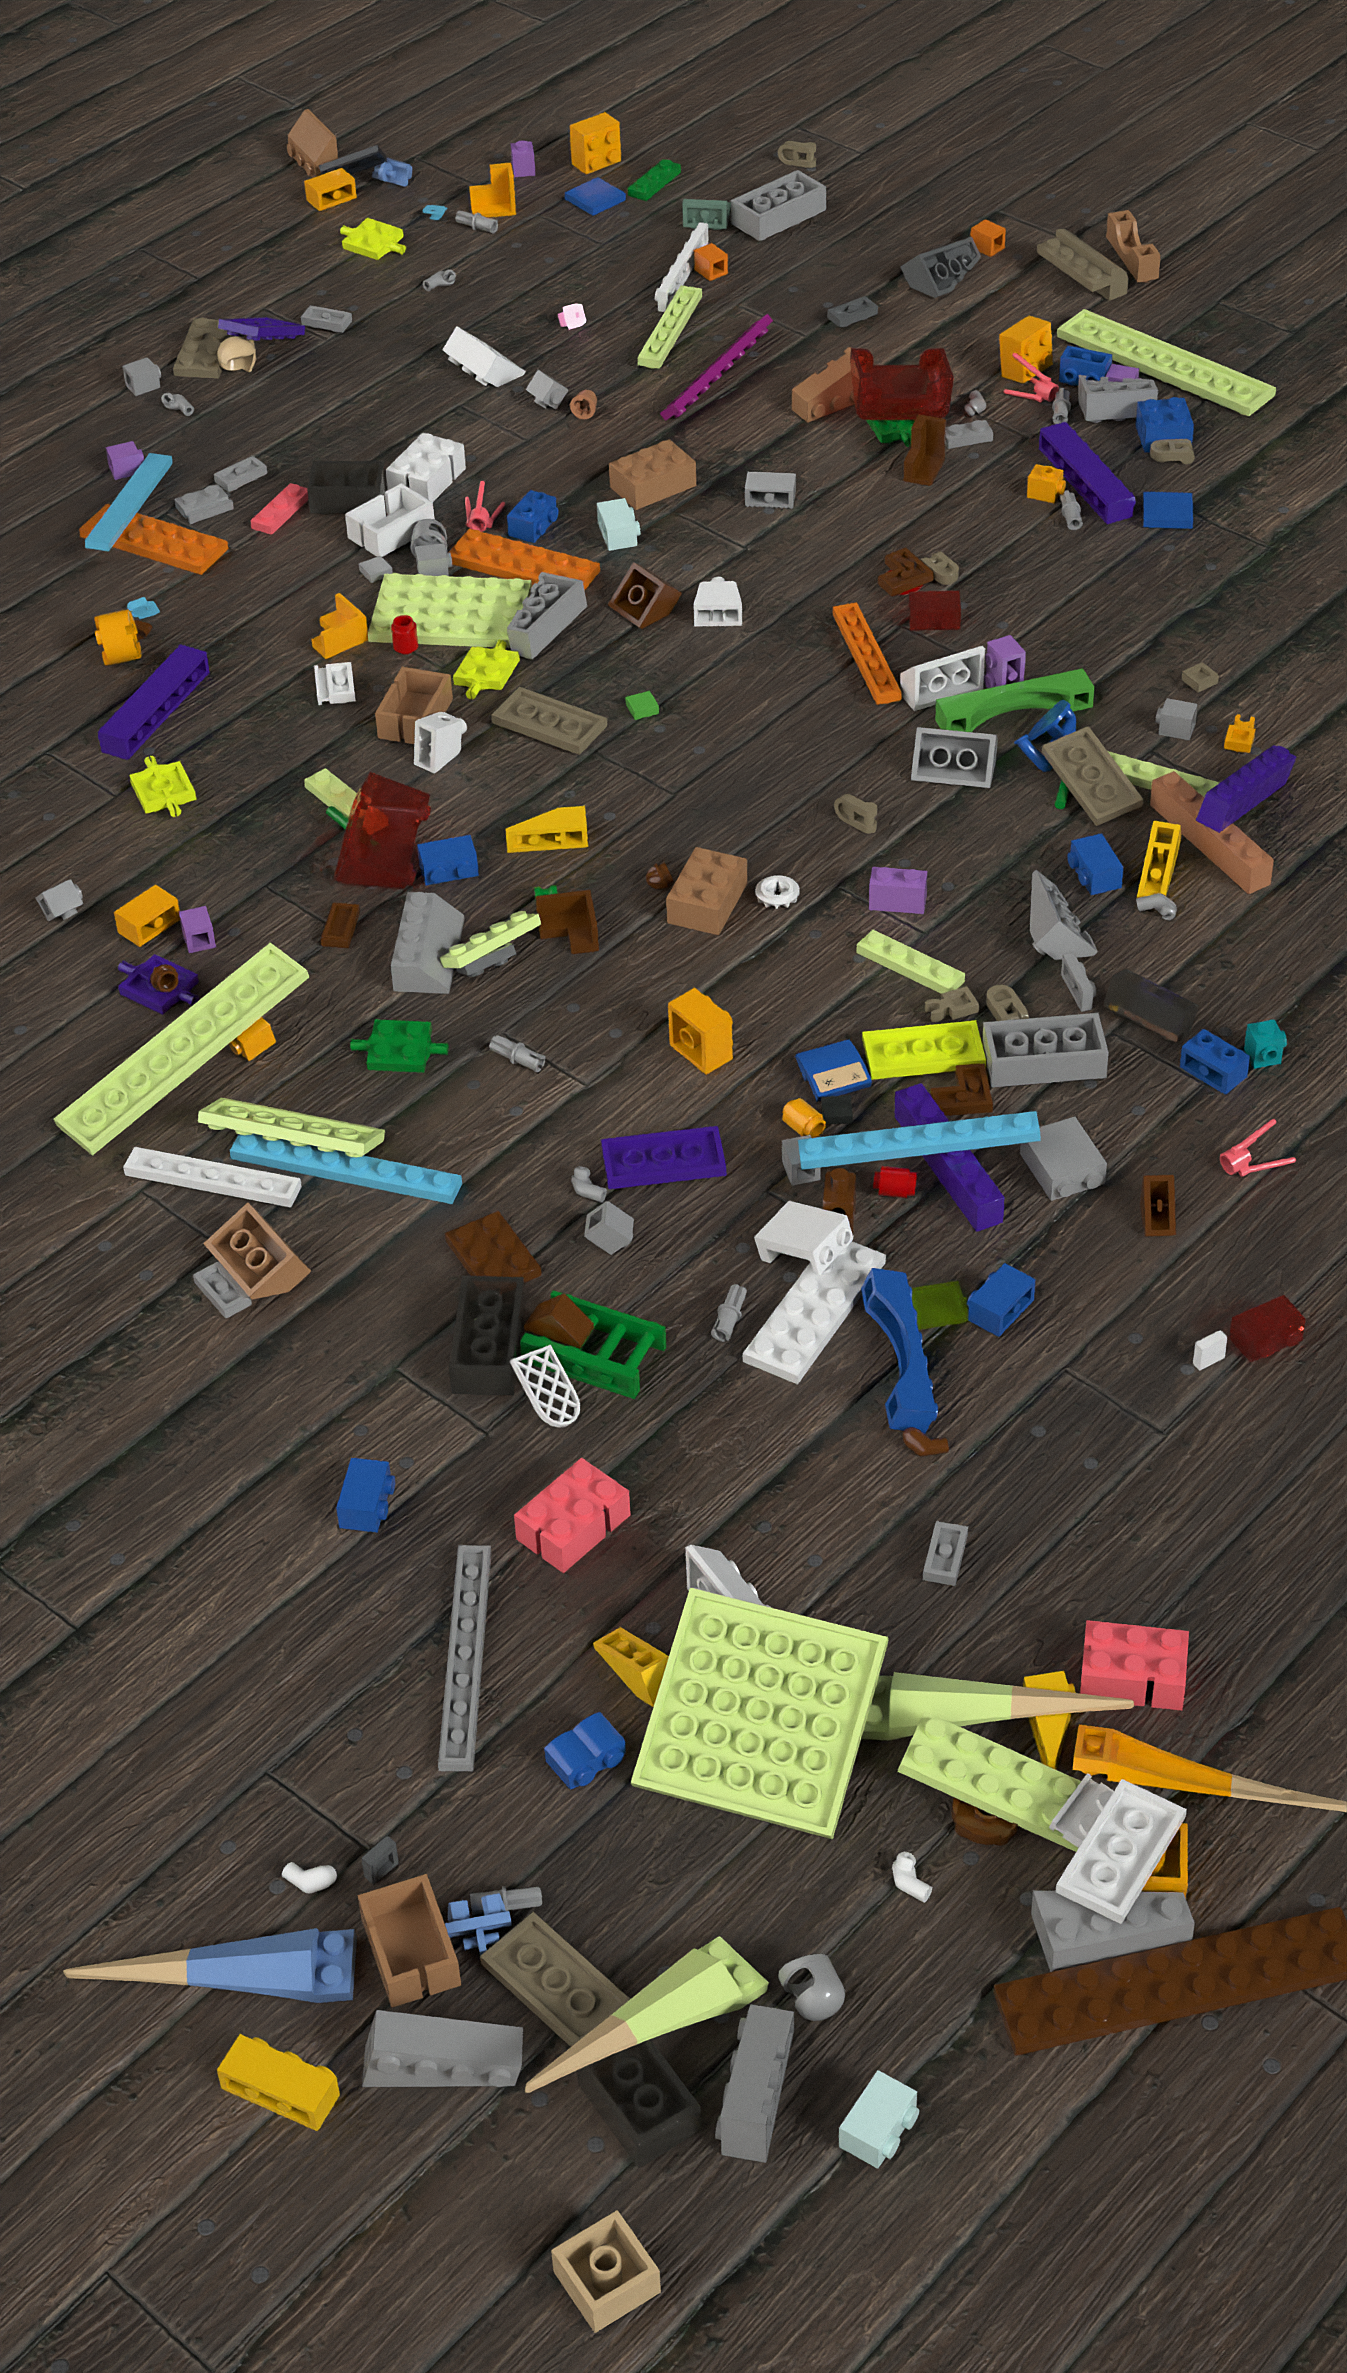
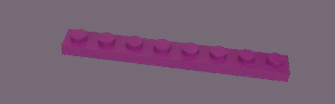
M768 313L753 323L660 413L665 421L672 416L678 418L687 410L684 407L685 405L688 407L698 399L697 394L701 395L711 387L708 384L709 382L713 384L722 376L721 370L724 373L734 365L732 360L737 361L746 353L743 350L744 348L746 350L751 348L757 342L756 337L759 339L769 331L766 327L773 320Z

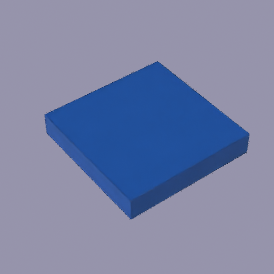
M597 177L565 192V200L594 216L625 201L626 193Z
M1143 492V527L1193 528L1192 493Z

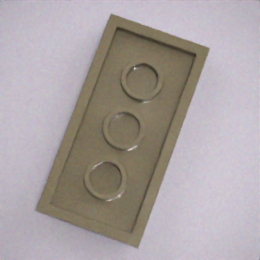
M203 317L194 318L174 364V376L219 379L223 368L219 365L217 350L225 339L233 337V335H228L227 330L218 328L219 320Z
M519 687L491 715L493 724L578 755L607 727L606 717Z
M1089 726L1042 746V754L1096 826L1143 806L1141 795Z
M534 1912L480 1956L481 1965L570 2047L630 2000L629 1997Z

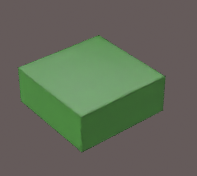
M650 691L625 697L626 706L635 720L659 714V705Z

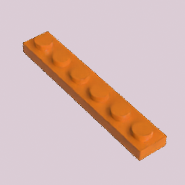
M857 602L833 606V617L876 705L902 700V692Z

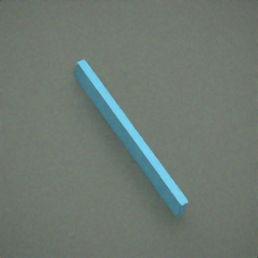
M148 454L85 539V548L110 551L172 465V456Z

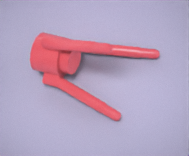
M1013 353L1012 356L1040 379L1037 380L1031 377L1029 380L1035 384L1034 392L1036 394L1007 389L1003 393L1032 399L1040 403L1043 400L1053 401L1059 386L1051 382V378L1042 374L1017 353Z
M484 481L480 482L476 508L472 511L469 497H465L466 526L481 532L485 531L486 528H492L494 520L505 506V502H501L489 518V513L482 507Z
M1272 1119L1241 1143L1220 1154V1163L1228 1174L1233 1175L1238 1172L1243 1177L1251 1172L1295 1163L1296 1158L1291 1157L1248 1166L1252 1158L1247 1148L1276 1124V1120Z

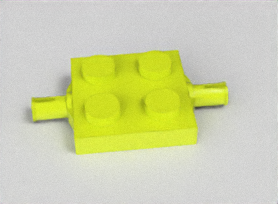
M366 218L357 228L343 225L340 229V233L347 236L342 241V246L345 250L375 260H379L385 254L392 251L401 255L405 253V245L397 243L404 237L403 229L370 218Z
M498 640L493 649L471 647L453 675L454 685L469 687L466 691V696L469 699L472 698V700L476 698V695L481 690H502L520 661L519 653L505 650L507 643L504 640Z
M150 756V759L146 757L144 762L148 768L129 775L131 785L146 814L168 808L172 817H176L175 813L178 817L181 814V809L178 805L197 800L195 790L180 761L158 765L154 756Z

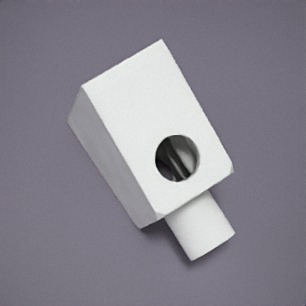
M714 577L710 582H701L699 584L694 601V626H742V602L736 582L725 581L722 577Z
M437 712L416 720L414 765L435 774L458 755L461 750V734L467 730L465 721L445 712Z

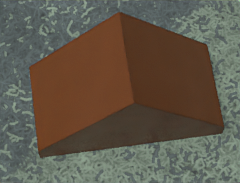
M1174 1175L1143 1176L1140 1208L1145 1236L1176 1235Z
M565 1293L538 1304L524 1325V1330L579 1349L594 1328V1323Z

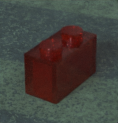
M909 592L908 614L910 631L960 629V592Z
M1282 1295L1232 1317L1229 1339L1252 1363L1258 1359L1267 1358L1285 1347L1294 1346L1303 1340L1306 1319L1288 1298Z

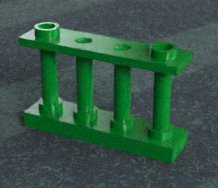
M553 1290L550 1294L551 1299L563 1293ZM570 1294L566 1295L594 1323L593 1329L609 1333L597 1355L580 1351L581 1348L553 1342V1339L544 1336L538 1337L525 1333L520 1341L521 1356L551 1345L569 1378L635 1399L640 1392L639 1370L637 1368L649 1348L652 1347L661 1351L666 1349L665 1326L576 1298ZM621 1338L638 1343L625 1364L608 1360ZM545 1352L537 1354L536 1356L544 1359ZM549 1356L548 1361L553 1363ZM529 1358L522 1360V1362L528 1363ZM533 1360V1366L542 1367V1363ZM546 1366V1370L555 1373L556 1370Z

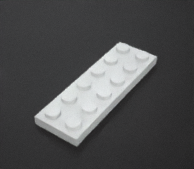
M851 1241L821 1275L814 1273L810 1262L743 1352V1362L798 1384L862 1296L861 1287L871 1268L881 1269L885 1264L886 1255Z

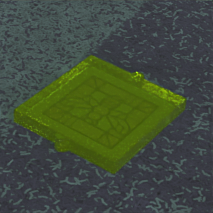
M958 1281L912 1288V1302L914 1309L917 1310L918 1330L970 1322L968 1321V1310L966 1307L967 1298L963 1297Z

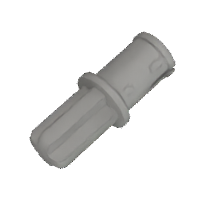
M459 210L456 213V222L472 226L473 230H484L492 234L497 231L498 220L484 217L478 212L471 214Z
M1060 388L1056 392L1055 400L1052 403L1054 411L1053 422L1055 424L1067 423L1068 412L1071 409L1069 401L1070 392L1064 390V388Z
M1066 490L1060 496L1062 503L1061 512L1067 520L1068 528L1077 530L1083 525L1080 516L1081 507L1076 502L1074 493H1069V490Z
M499 1035L491 1039L490 1050L509 1058L512 1064L519 1063L537 1073L541 1070L538 1066L541 1068L544 1066L545 1056L526 1048L524 1043L519 1042L516 1044Z
M737 1284L732 1285L724 1304L718 1307V1318L711 1331V1335L716 1340L725 1342V1340L729 1341L735 1323L742 1316L740 1309L747 1292L745 1287Z
M502 1886V1890L470 1893L473 1917L484 1915L481 1897L498 1893L501 1895L506 1911L542 1905V1894L539 1887L506 1891V1886Z

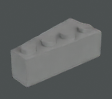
M750 2004L747 2018L741 2017L737 2035L740 2044L738 2050H734L730 2065V2072L732 2074L730 2082L726 2083L723 2108L716 2126L715 2139L721 2140L722 2155L764 2163L767 2161L794 2033L793 2011Z
M376 2010L365 2046L362 2087L515 2086L522 2068L523 2027Z

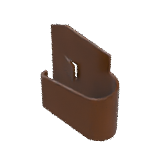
M134 619L138 632L136 634L137 641L145 639L152 630V625Z

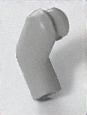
M977 390L972 391L969 395L970 403L964 407L969 416H973L976 412L979 414L986 409V402L980 392Z
M164 393L161 397L162 403L168 409L181 410L186 416H190L194 412V407L180 394Z

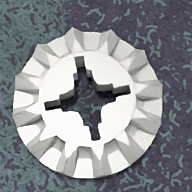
M770 876L762 879L757 884L755 895H757L758 902L764 903L766 908L770 906H775L776 909L779 906L788 908L790 903H796L797 896H799V886L789 877ZM776 889H779L780 895H774Z

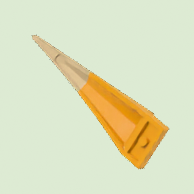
M1080 1724L1078 1726L1073 1770H1079L1085 1774H1108L1107 1781L1120 1782L1123 1779L1136 1785L1347 1812L1346 1801L1293 1791L1233 1775L1174 1755L1114 1729Z

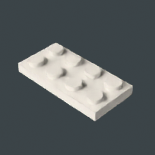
M1121 1779L1057 1882L1056 1893L1122 1924L1184 1821L1187 1809Z

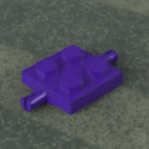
M154 954L146 962L138 966H134L124 960L118 966L120 972L128 975V978L118 986L120 995L162 1015L178 1001H184L192 1006L199 1001L197 994L189 992L199 983L198 974ZM168 964L176 969L179 981L174 990L160 992L152 986L150 975L154 967Z

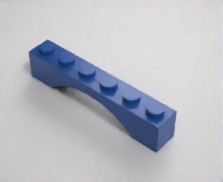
M871 1268L861 1287L865 1311L887 1334L895 1349L899 1364L898 1383L885 1403L890 1429L902 1431L909 1427H915L925 1434L931 1422H934L937 1418L938 1405L934 1402L933 1383L929 1379L927 1371V1356L923 1353L922 1333L918 1330L917 1310L914 1309L912 1302V1288L909 1286L907 1275L904 1272Z

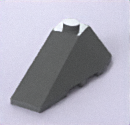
M970 237L919 254L902 265L901 269L911 288L937 298L950 293L955 288V285L964 278L963 276L979 261L981 255L973 238Z

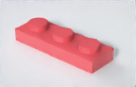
M290 483L251 520V529L272 535L311 498V490Z

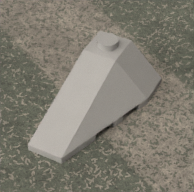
M1035 870L1032 873L1030 933L1034 940L1032 943L1033 947L1040 954L1045 955L1047 953L1054 960L1062 959L1063 954L1071 952L1075 954L1076 958L1094 956L1098 951L1091 936L1086 931L1081 933L1078 926L1081 922L1067 908L1069 904L1059 889L1039 871Z

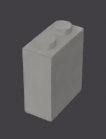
M1076 1117L1039 1127L1041 1141L1021 1143L1020 1155L1051 1201L1105 1184L1107 1163Z

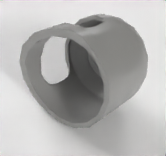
M423 519L415 525L411 537V552L415 558V547L444 543L447 553V533L444 526L434 519Z
M813 1954L792 1960L780 1969L778 1979L786 1992L793 1993L796 1996L795 2008L804 2019L811 2021L824 2020L833 2016L842 2007L845 1999V1989L827 1955ZM801 1968L809 1969L813 1976L812 1979L800 1984L788 1983L790 1977Z

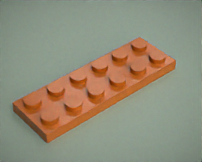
M110 504L102 507L79 529L80 537L85 539L88 537L111 506ZM136 513L112 546L200 575L229 549L228 541L139 513Z
M468 529L449 551L451 552L452 565L504 579L520 578L522 580H531L532 586L534 583L539 582L538 576L540 573L545 572L583 581L585 591L600 572V563L473 529Z

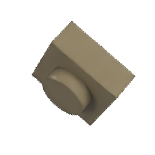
M1202 662L1182 671L1181 680L1196 692H1200L1218 684L1219 675Z

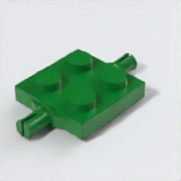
M879 396L877 398L879 407L865 410L866 421L881 443H891L901 439L906 447H909V445L911 447V429L918 413L910 401L889 403L885 396Z
M375 1019L373 1031L369 1039H351L350 1048L351 1051H368L366 1062L368 1070L424 1073L426 1062L430 1055H448L449 1044L431 1042V1022Z

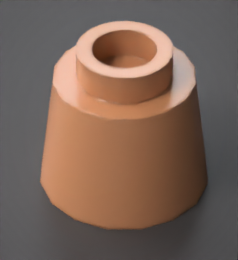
M590 390L580 391L570 403L572 413L580 419L591 418L596 410L597 397Z

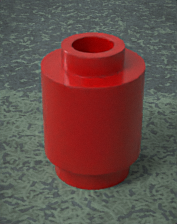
M400 615L394 618L391 625L393 648L398 653L410 654L418 648L416 623L408 615Z
M881 1166V1172L875 1171L873 1189H879V1196L907 1198V1195L915 1196L917 1172H910L909 1168Z

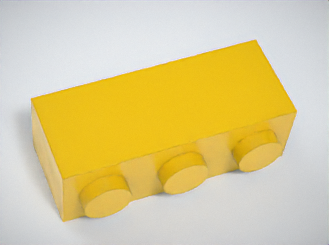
M239 2034L217 2069L221 2089L317 2132L340 2096L337 2077L330 2069L321 2065L315 2067L303 2062L298 2055L292 2052L285 2051L283 2053L271 2048L267 2042L257 2037L251 2039Z

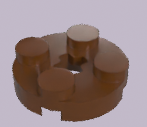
M955 1797L953 1798L952 1819L955 1823V1831L961 1837L979 1844L1002 1846L1008 1843L1010 1838L1020 1828L1018 1824L1008 1822L995 1815H983L978 1811L982 1809Z

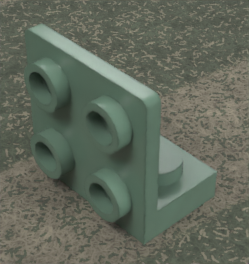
M683 199V227L696 229L699 223H707L708 228L713 230L727 229L731 202Z

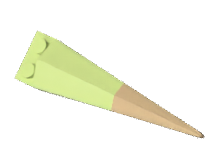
M894 1672L893 1676L878 1677L861 1739L894 1740L912 1736L924 1711L961 1727L1051 1714L1131 1709L1134 1707V1701L1123 1698Z
M719 1936L698 1950L692 1949L528 2081L525 2092L530 2093L589 2064L662 2034L739 2010L766 1993L769 1982Z

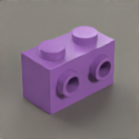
M1011 635L987 642V654H985L986 674L984 675V682L987 688L1024 681L1026 652Z
M872 867L869 884V910L924 914L927 896V871Z

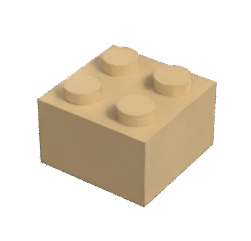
M618 2210L551 2250L555 2275L594 2333L661 2293L660 2271Z

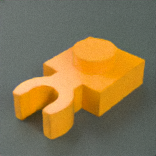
M1237 714L1234 725H1229L1224 749L1250 753L1256 731L1254 729L1255 717L1251 716L1250 721L1243 722L1240 720L1241 715Z

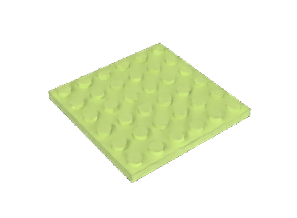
M690 1588L633 1773L632 1786L833 1839L888 1645V1637Z

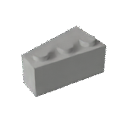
M1079 375L1078 403L1086 421L1098 423L1106 419L1123 421L1126 418H1135L1138 401L1157 400L1158 389L1154 380L1123 378V382H1110L1108 377H1101L1100 381L1086 380L1085 375Z

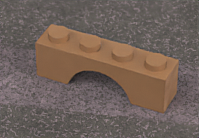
M1125 210L1108 213L1106 238L1137 283L1159 279L1160 254L1153 244L1141 245L1137 221L1131 212Z

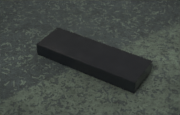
M375 145L319 165V169L322 175L339 168H343L352 175L387 162V157L381 148Z

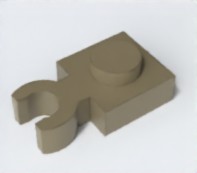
M966 986L942 993L941 1000H927L925 1002V1012L931 1011L932 1022L941 1021L946 1015H950L951 1019L954 1020L978 1013L979 1003Z

